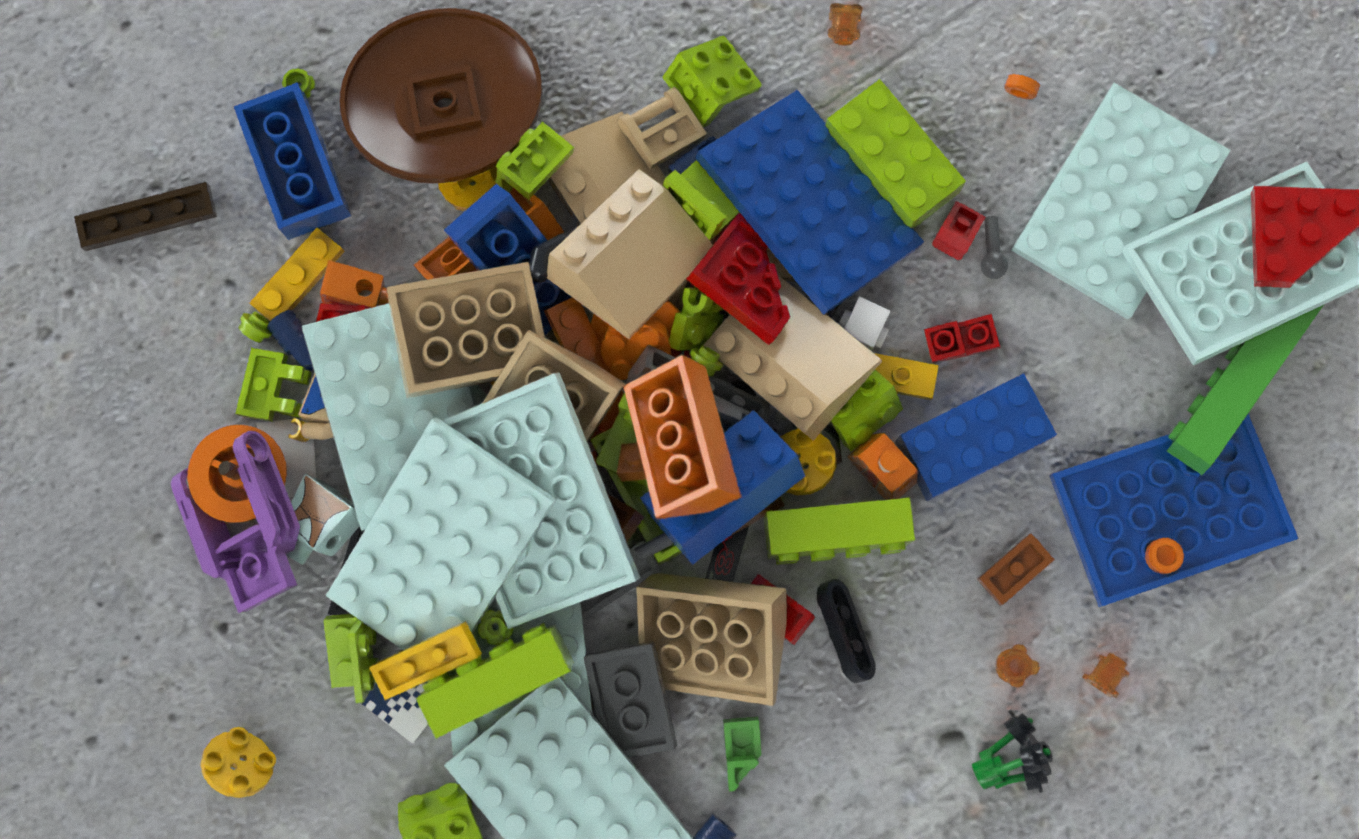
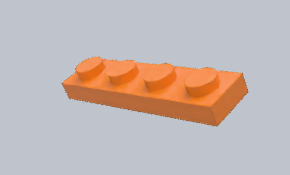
M571 297L544 310L560 346L597 364L612 374V370L603 361L601 344L580 302ZM623 391L620 392L600 423L599 428L602 433L612 428L619 414L618 405L623 397Z

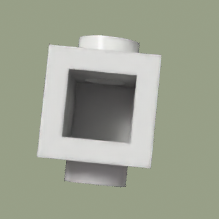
M859 296L853 311L845 310L839 325L872 351L874 346L881 348L889 332V329L883 326L890 310Z

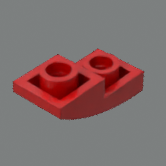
M992 314L962 322L953 321L924 329L932 363L1001 348Z

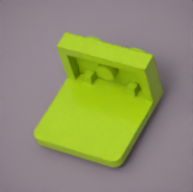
M874 370L830 422L834 425L843 445L850 451H853L860 444L868 441L871 435L883 425L894 420L898 413L903 410L895 387L877 370Z
M447 783L437 790L422 795H413L405 801L398 803V829L403 839H484L472 812L471 798L460 784Z

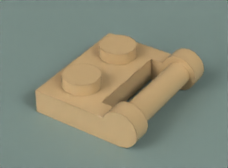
M675 87L664 92V97L631 115L626 113L617 119L619 128L623 134L628 136L649 169L656 167L698 143L707 135L683 96ZM670 108L676 112V114L644 132L638 127Z

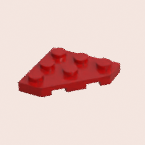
M1254 186L1251 191L1254 286L1291 288L1306 272L1330 254L1346 237L1354 233L1359 228V189Z
M738 213L686 280L770 345L791 317L787 305H782L778 292L781 284L775 264L769 262L766 252L768 246L745 218Z

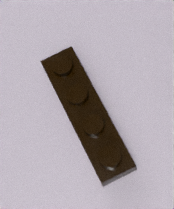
M207 182L80 214L74 216L80 246L84 251H90L215 218L217 213L210 185Z

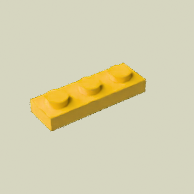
M316 228L249 304L269 321L284 311L293 310L325 275L328 260L336 262L345 251L319 228Z
M465 621L369 667V670L384 699L387 700L478 658L482 652Z

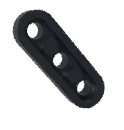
M831 579L821 583L817 589L816 600L824 617L829 637L833 642L843 674L855 684L872 679L876 671L875 660L847 586L839 579Z

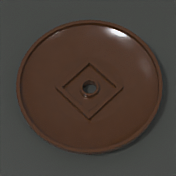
M439 8L425 10L390 23L369 38L351 60L342 81L340 112L347 134L355 148L367 161L381 171L403 180L418 183L455 182L474 177L495 167L499 159L506 152L512 153L519 146V140L528 129H533L542 103L543 86L541 73L535 55L527 42L519 33L501 20L467 9ZM448 98L453 100L447 107L440 108L436 106L437 102L441 99Z

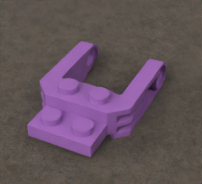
M248 431L234 439L233 451L239 464L237 470L258 524L231 538L225 522L209 516L194 501L186 484L188 468L176 474L171 481L174 497L202 571L214 578L226 580L238 613L249 611L297 585L286 554L295 549L300 525L269 445L265 438L255 431ZM246 444L252 448L255 458L247 450Z

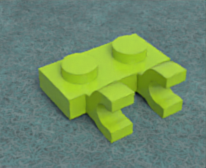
M692 287L684 288L682 312L675 314L669 338L671 348L678 351L691 350L692 348L700 349L719 328L724 318V314L720 313L724 309L703 292L698 304L696 301L698 289Z
M251 347L235 414L241 417L273 422L275 413L301 418L298 414L302 404L297 403L298 401L279 398L283 379L309 385L312 372L305 370L306 368L302 366L288 365V356L284 353Z

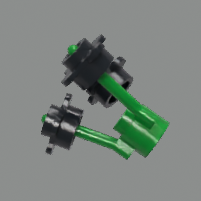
M1009 710L1008 712L1012 717L1003 723L1009 733L990 748L978 753L981 760L972 763L974 774L984 790L993 786L998 789L1007 784L1026 781L1028 791L1039 789V793H1042L1041 784L1048 783L1047 776L1051 775L1049 763L1053 760L1052 752L1046 742L1037 741L1032 734L1036 731L1032 724V718H1027L1023 713L1017 717L1012 710ZM1014 738L1021 745L1019 749L1020 758L1005 763L1001 755L994 757V754ZM1022 766L1023 773L1010 775L1009 771Z

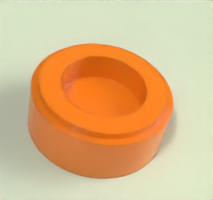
M1010 74L1004 88L1013 96L1031 100L1036 98L1040 84L1027 76Z
M1161 538L1154 540L1148 545L1145 552V560L1154 572L1168 574L1175 572L1181 567L1184 560V552L1180 544L1175 540Z

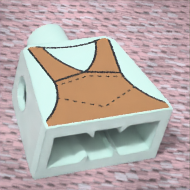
M305 474L291 502L300 525V530L294 551L286 555L303 565L313 550L328 556L335 555L360 527L353 502L324 481Z

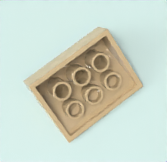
M623 112L561 136L574 146V152L548 181L577 226L586 220L638 169L663 186L666 177L657 165L649 169L628 136L623 134L619 128L617 119L624 115Z
M638 169L549 254L548 277L546 278L626 338L630 339L687 281V277L713 244L670 192Z
M529 262L386 288L406 398L494 382L500 376L528 330L545 338Z
M778 276L781 288L778 291L782 305H787L791 318L770 345L730 315L703 346L716 351L720 355L719 360L814 441L879 366L882 360L827 314L823 315L816 305Z
M528 330L483 403L551 374L560 372L588 443L626 384L597 364Z
M663 573L651 574L636 587L639 644L655 642L665 690L774 706L776 703L787 623L786 588Z

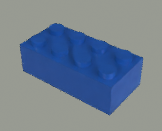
M298 82L233 106L278 229L288 240L352 216L309 101Z
M495 184L444 229L445 233L478 271L529 262L533 248L547 240L512 195L498 184ZM549 279L542 283L533 281L544 336L552 329L544 310L571 298L569 294Z
M1023 373L901 434L895 442L900 451L918 470L917 484L928 502L1057 436V433Z
M754 410L724 433L741 498L711 512L658 519L655 517L650 492L648 491L641 497L651 518L692 565L805 477L798 455Z

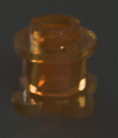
M832 3L830 5L829 20L832 23L831 28L827 31V35L835 44L848 46L860 38L861 33L858 30V22L861 21L863 7L858 4L844 5Z
M1016 644L1012 649L1002 651L995 662V669L999 678L1009 683L1012 687L1023 686L1024 680L1030 675H1036L1040 669L1039 663L1028 656L1026 647L1021 644ZM1012 660H1015L1018 664L1016 672L1010 669V662Z
M1108 653L1106 657L1099 654L1097 657L1099 662L1092 673L1089 675L1084 673L1082 679L1106 696L1117 699L1119 693L1116 691V688L1123 677L1128 678L1130 675L1125 670L1128 664L1112 653Z

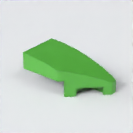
M758 716L723 719L729 791H735L740 781L751 769H754L759 764L758 758L762 753Z

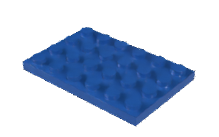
M796 90L699 150L695 158L816 307L825 315L916 251L924 241L913 228L905 225L892 209L891 204L880 195L871 184L870 179L851 160L848 152L842 149L831 136L822 118L802 94Z
M1249 413L1215 462L1203 475L1167 452V449L1173 442L1168 438L1170 434L1049 475L1099 607L1299 539ZM1161 538H1170L1178 542L1184 552V560L1181 567L1175 572L1168 574H1159L1150 569L1145 560V552L1151 542Z

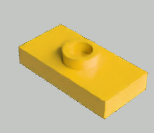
M874 353L882 360L875 370L895 387L897 394L926 400L933 399L939 365Z

